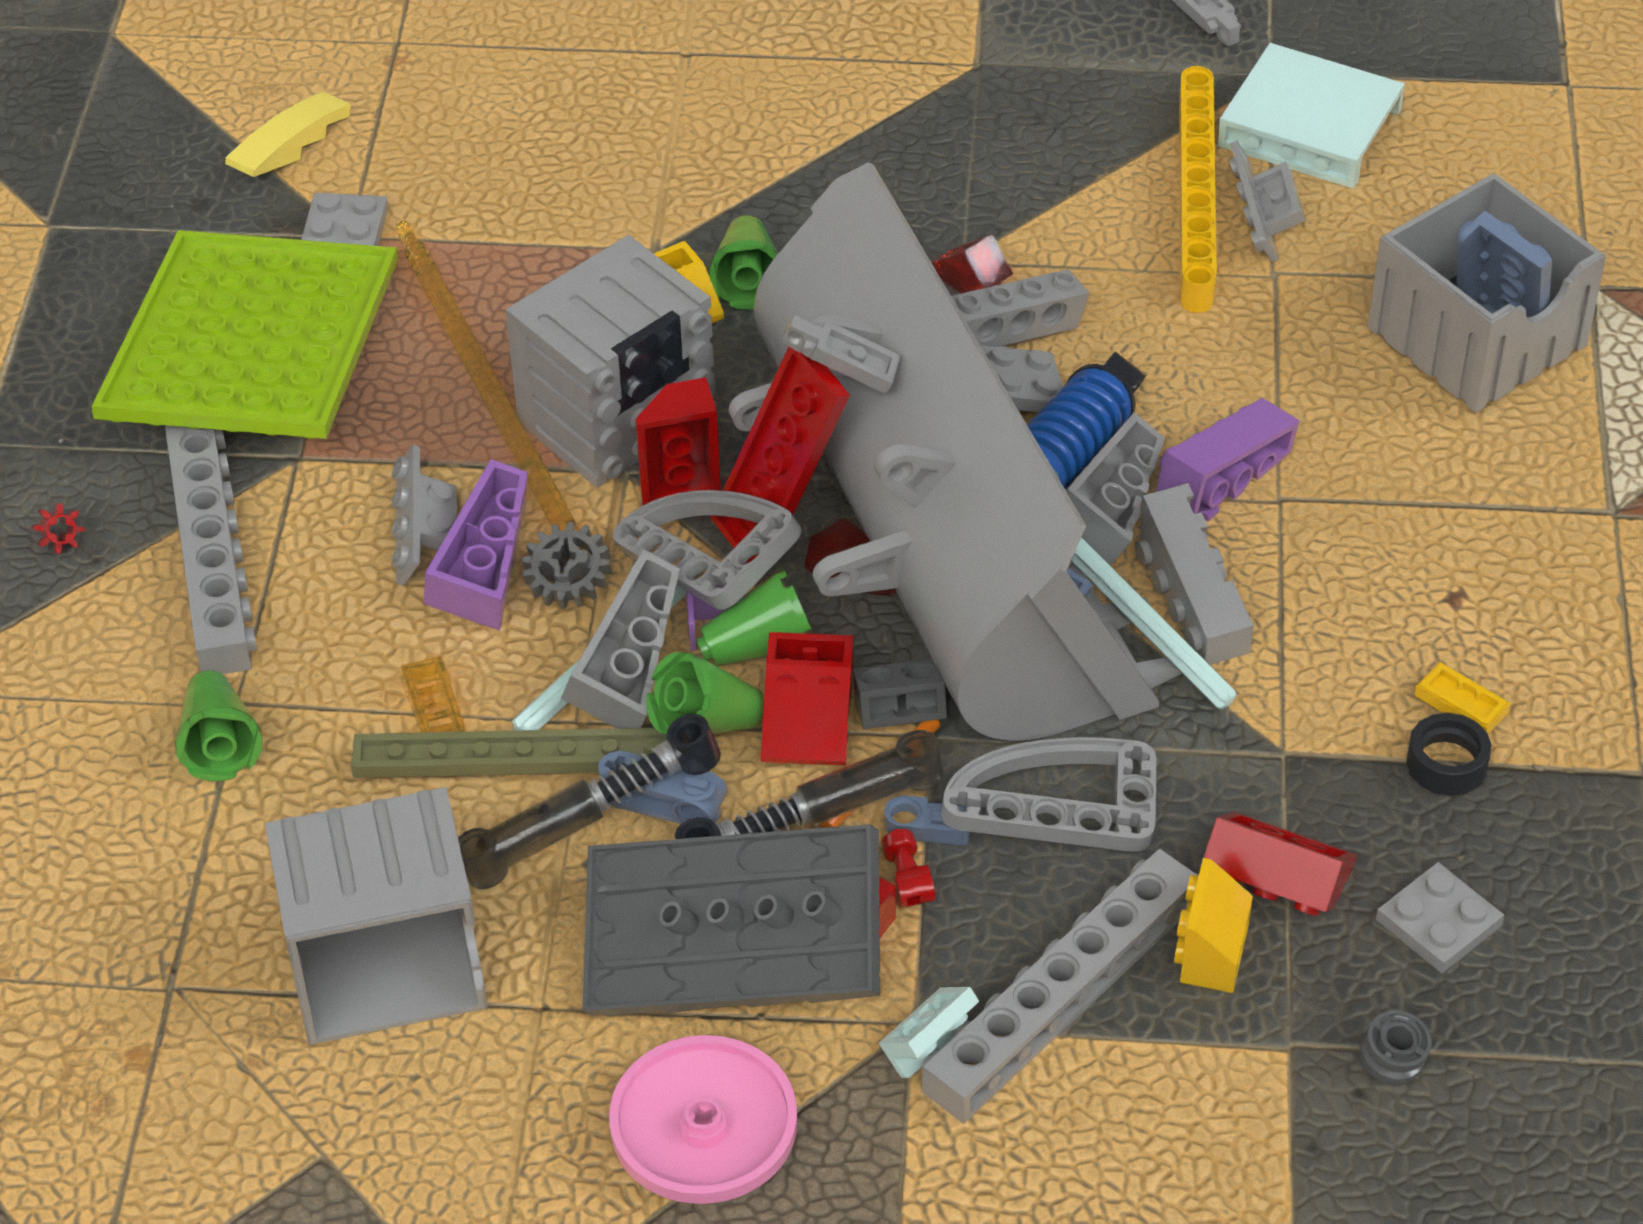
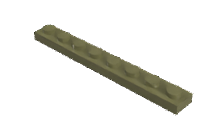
M655 728L354 734L351 770L353 778L599 773L598 765L600 760L610 752L625 751L637 755L644 753L648 756L651 754L652 747L655 748L656 745L658 746V744L665 742L667 735L660 733Z

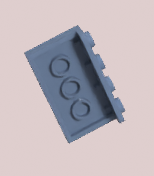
M1485 210L1474 221L1470 219L1463 224L1457 234V287L1491 314L1508 304L1515 307L1522 305L1526 308V317H1532L1542 312L1550 304L1552 258L1542 246L1531 244L1521 237L1511 224L1507 222L1502 223Z

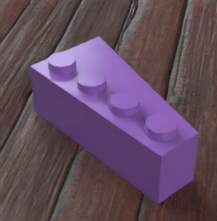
M1264 398L1257 400L1247 407L1244 406L1238 412L1223 420H1218L1213 426L1204 431L1193 434L1189 439L1177 446L1168 448L1160 461L1162 468L1155 492L1189 483L1194 494L1193 499L1190 501L1193 513L1202 512L1205 520L1210 521L1219 513V507L1217 506L1227 496L1235 500L1244 492L1252 476L1257 480L1260 479L1291 453L1300 420Z
M492 459L489 461L425 572L424 604L500 631L526 506L527 471Z

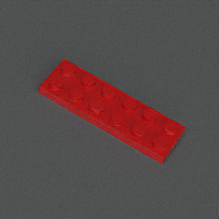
M788 346L723 491L743 493L762 498L789 510L792 515L794 514L850 397V394L827 366L810 359V357H806L803 353L797 352ZM711 516V520L733 548L758 524L754 521L736 517ZM758 554L749 558L745 564L754 560Z

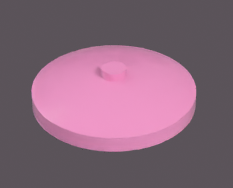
M711 1035L679 1038L648 1051L636 1060L621 1077L613 1093L609 1110L612 1145L617 1158L627 1173L644 1188L657 1195L678 1202L694 1204L728 1201L760 1187L785 1163L792 1150L797 1133L795 1094L790 1081L779 1065L764 1052L750 1044L728 1037Z

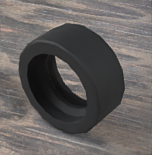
M1453 713L1433 714L1419 721L1411 731L1406 765L1410 776L1421 787L1433 793L1448 796L1466 794L1479 787L1485 779L1492 744L1487 732L1476 721L1464 715ZM1432 743H1455L1467 749L1473 755L1474 760L1460 766L1442 765L1430 759L1423 749Z

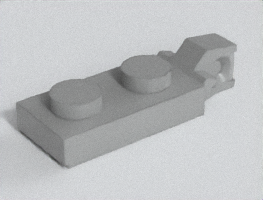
M1172 0L1203 30H1206L1209 34L1216 33L1218 40L1225 45L1231 46L1240 42L1239 33L1241 25L1237 22L1238 18L1234 14L1235 8L1227 0Z
M793 315L786 326L781 342L797 352L803 353L806 357H810L812 360L885 394L892 386L900 360L899 354L827 320L823 324L811 323L799 316Z

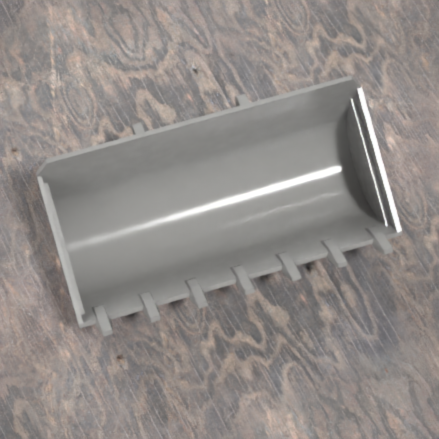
M867 162L836 178L810 208L813 214L770 263L758 285L754 301L756 327L777 368H779L788 348V345L781 342L786 326L793 315L799 316L811 323L823 324L825 320L830 321L900 356L892 386L886 394L828 367L850 394V397L823 454L870 542L822 559L813 570V579L819 591L826 596H840L895 588L961 715L973 729L988 737L1009 741L1039 739L1115 714L1122 720L1158 708L1159 701L1151 688L1183 673L1167 657L1136 663L1117 630L1132 622L1113 603L1102 604L1093 587L1085 598L1067 573V569H1070L1088 580L1071 562L1086 524L1066 492L1069 487L1064 489L875 166ZM771 383L744 391L731 401L728 409L729 415L739 430H751ZM757 407L755 411L744 414L748 409ZM841 572L838 576L830 578L835 573ZM1142 597L1151 606L1148 599L1146 597Z

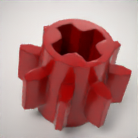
M55 503L54 512L51 513L43 509L38 510L43 518L40 524L31 525V529L40 531L43 536L37 543L39 546H46L51 541L53 542L54 553L57 554L61 553L62 544L68 543V545L75 548L78 546L73 538L76 532H83L85 528L76 525L74 519L79 514L77 510H71L65 515L63 514L61 503ZM57 518H59L61 523L67 524L66 531L60 532L59 538H57L56 534L49 532L50 525L57 524Z

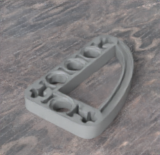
M699 490L669 495L643 505L630 513L616 526L613 532V539L625 555L637 561L643 549L650 552L659 544H661L660 547L651 553L673 564L679 558L684 557L675 565L680 568L676 585L710 606L721 610L736 604L791 548L800 537L801 526L789 510L765 499L730 491ZM703 515L730 516L758 523L721 562L659 527L674 520ZM758 554L754 560L745 564L749 558ZM706 570L701 577L693 580L700 572ZM718 583H719L720 586L723 587V588L721 589L720 587H717V588H715V587H716V586L718 585Z
M1095 737L1046 739L1004 747L972 760L954 774L944 792L940 812L941 819L950 828L960 831L1140 852L1150 845L1155 829L1156 753L1151 746L1144 742ZM1132 759L1138 760V764L1141 766L1139 774H1132ZM1064 764L1115 765L1114 805L976 788L980 784L1000 775L1034 767ZM1127 790H1137L1143 793L1146 799L1141 802H1134L1126 798L1124 792ZM957 805L965 806L966 812L958 811ZM981 807H986L984 815H980ZM997 808H1008L1014 812L1016 817L1011 820H1003L998 818L993 811ZM1041 813H1050L1057 817L1059 823L1045 825L1036 816ZM1085 818L1095 819L1102 825V828L1097 831L1087 830L1082 827L1080 821ZM1111 823L1116 824L1114 831H1109ZM1130 826L1137 827L1138 833H1132Z

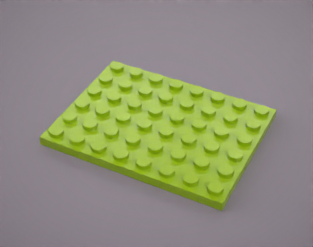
M178 230L91 406L93 419L110 420L112 422L145 423L153 426L169 425L188 427L190 429L204 428L226 430L228 432L263 433L270 436L286 435L307 439H327L398 262L397 247Z

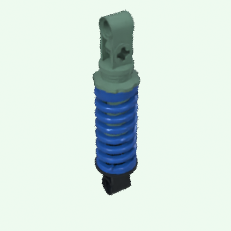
M1116 351L1104 365L1088 364L1078 368L1069 377L1065 386L1027 424L1064 489L1073 482L1130 416L1135 413L1136 401L1134 393L1147 375Z

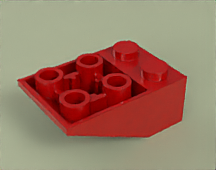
M769 632L765 672L761 762L846 766L853 686L854 635Z

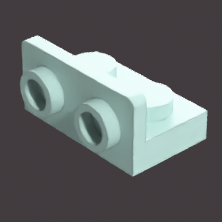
M971 987L939 988L879 1042L901 1078H910L922 1067L924 1060L935 1049L941 1050L953 1039L958 1027L968 1019L967 1012L979 1002Z

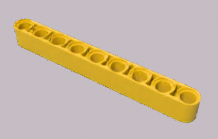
M1191 66L1182 71L1179 95L1180 303L1184 309L1194 313L1206 312L1213 307L1217 277L1214 76L1209 69L1202 66Z

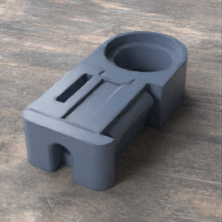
M897 796L892 798L885 806V829L888 833L896 829H908L913 832L916 841L966 845L970 841V832L952 829L943 822L940 813L942 804L928 803V797ZM957 805L958 811L966 812L965 806ZM906 811L912 813L916 819L910 823L901 824L892 817L898 812Z

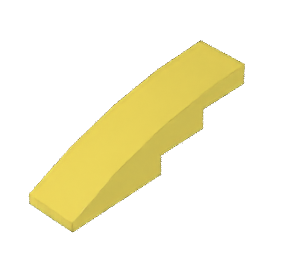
M324 91L299 101L274 116L250 134L226 157L225 164L255 177L299 161L301 159L302 146L324 139L328 124L350 116L351 104Z

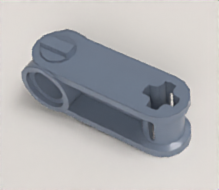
M625 751L610 752L600 760L598 765L599 774L605 779L609 777V770L616 773L620 771V764L623 765L624 763L625 767H628L630 759H634L637 762L641 760L640 755ZM679 770V772L672 776L668 772L663 774V781L658 777L653 779V786H650L648 783L642 785V792L638 791V789L631 791V798L625 794L621 797V803H618L616 800L610 803L611 806L678 824L696 817L707 818L716 823L720 818V806L727 794V786L713 772L709 771L701 775H691L683 770Z

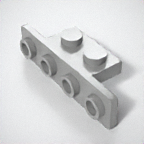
M1238 140L1230 143L1234 157L1230 158L1229 162L1235 176L1238 179L1241 178V181L1236 183L1238 192L1244 203L1248 202V206L1243 207L1250 226L1252 228L1255 227V231L1250 232L1251 238L1259 253L1265 251L1271 262L1279 260L1272 236L1306 221L1295 181L1286 162L1254 176L1251 163Z
M415 445L410 446L404 457L399 456L392 470V478L396 480V490L392 499V507L396 508V519L392 527V537L396 538V548L392 556V566L396 568V584L403 586L420 563V545L438 550L457 518L456 486L420 474V447Z

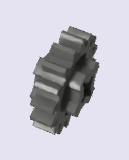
M568 522L566 530L560 531L559 527L553 524L552 534L547 536L539 531L537 533L540 541L539 544L528 543L526 546L530 555L522 557V564L525 570L522 573L526 585H530L532 595L535 598L542 595L547 606L556 599L559 601L561 609L566 608L569 600H574L575 604L581 607L583 596L587 595L594 600L597 598L594 588L596 586L606 588L608 585L605 575L612 573L609 561L611 556L608 546H604L602 536L599 533L592 536L587 525H584L580 531H575L573 522Z

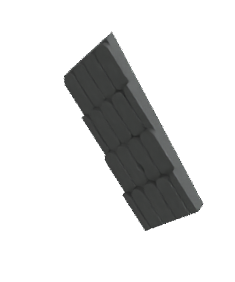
M867 824L588 846L582 1011L591 1016L604 1015L610 1017L657 1011L672 1013L738 1005L754 1007L801 1001L817 1003L880 996L879 830L873 825Z

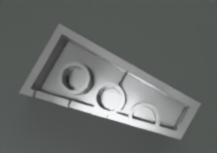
M1136 413L1130 416L1066 490L1086 524L1082 538L1110 566L1132 540L1134 534L1132 529L1139 519L1142 510L1140 505L1143 495L1147 494L1150 485L1148 480L1151 473L1155 470L1165 439Z
M1189 483L1143 495L1140 538L1135 544V550L1140 564L1143 566L1147 565L1151 572L1156 592L1158 594L1163 593L1167 600L1172 620L1175 623L1179 622L1182 626L1186 642L1211 665L1249 654L1253 624L1233 580L1225 582L1224 560L1218 547L1209 548L1205 532L1208 525L1202 512L1193 513L1190 501L1193 499L1194 494Z
M645 549L642 550L573 670L561 699L615 728H641L647 715V693H651L654 680L651 677L657 666L662 649L665 628L680 568Z

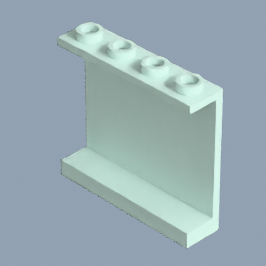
M1269 43L1220 118L1218 147L1232 151L1230 143L1238 140L1247 156L1276 165L1286 162L1292 170L1354 189L1359 181L1362 157L1388 114L1399 115L1401 112L1405 83Z

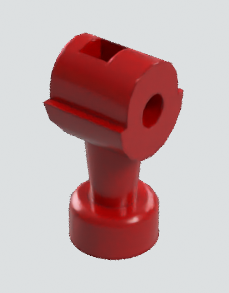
M896 829L887 833L882 838L880 844L885 858L896 865V902L899 908L934 902L935 889L930 869L927 864L917 866L913 858L918 849L913 832L908 829Z

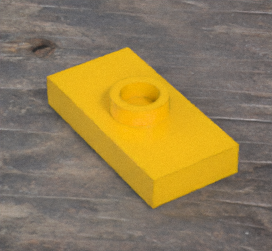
M1439 662L1416 685L1414 694L1417 698L1443 713L1464 715L1476 721L1487 734L1509 713L1511 705L1510 702L1442 662Z

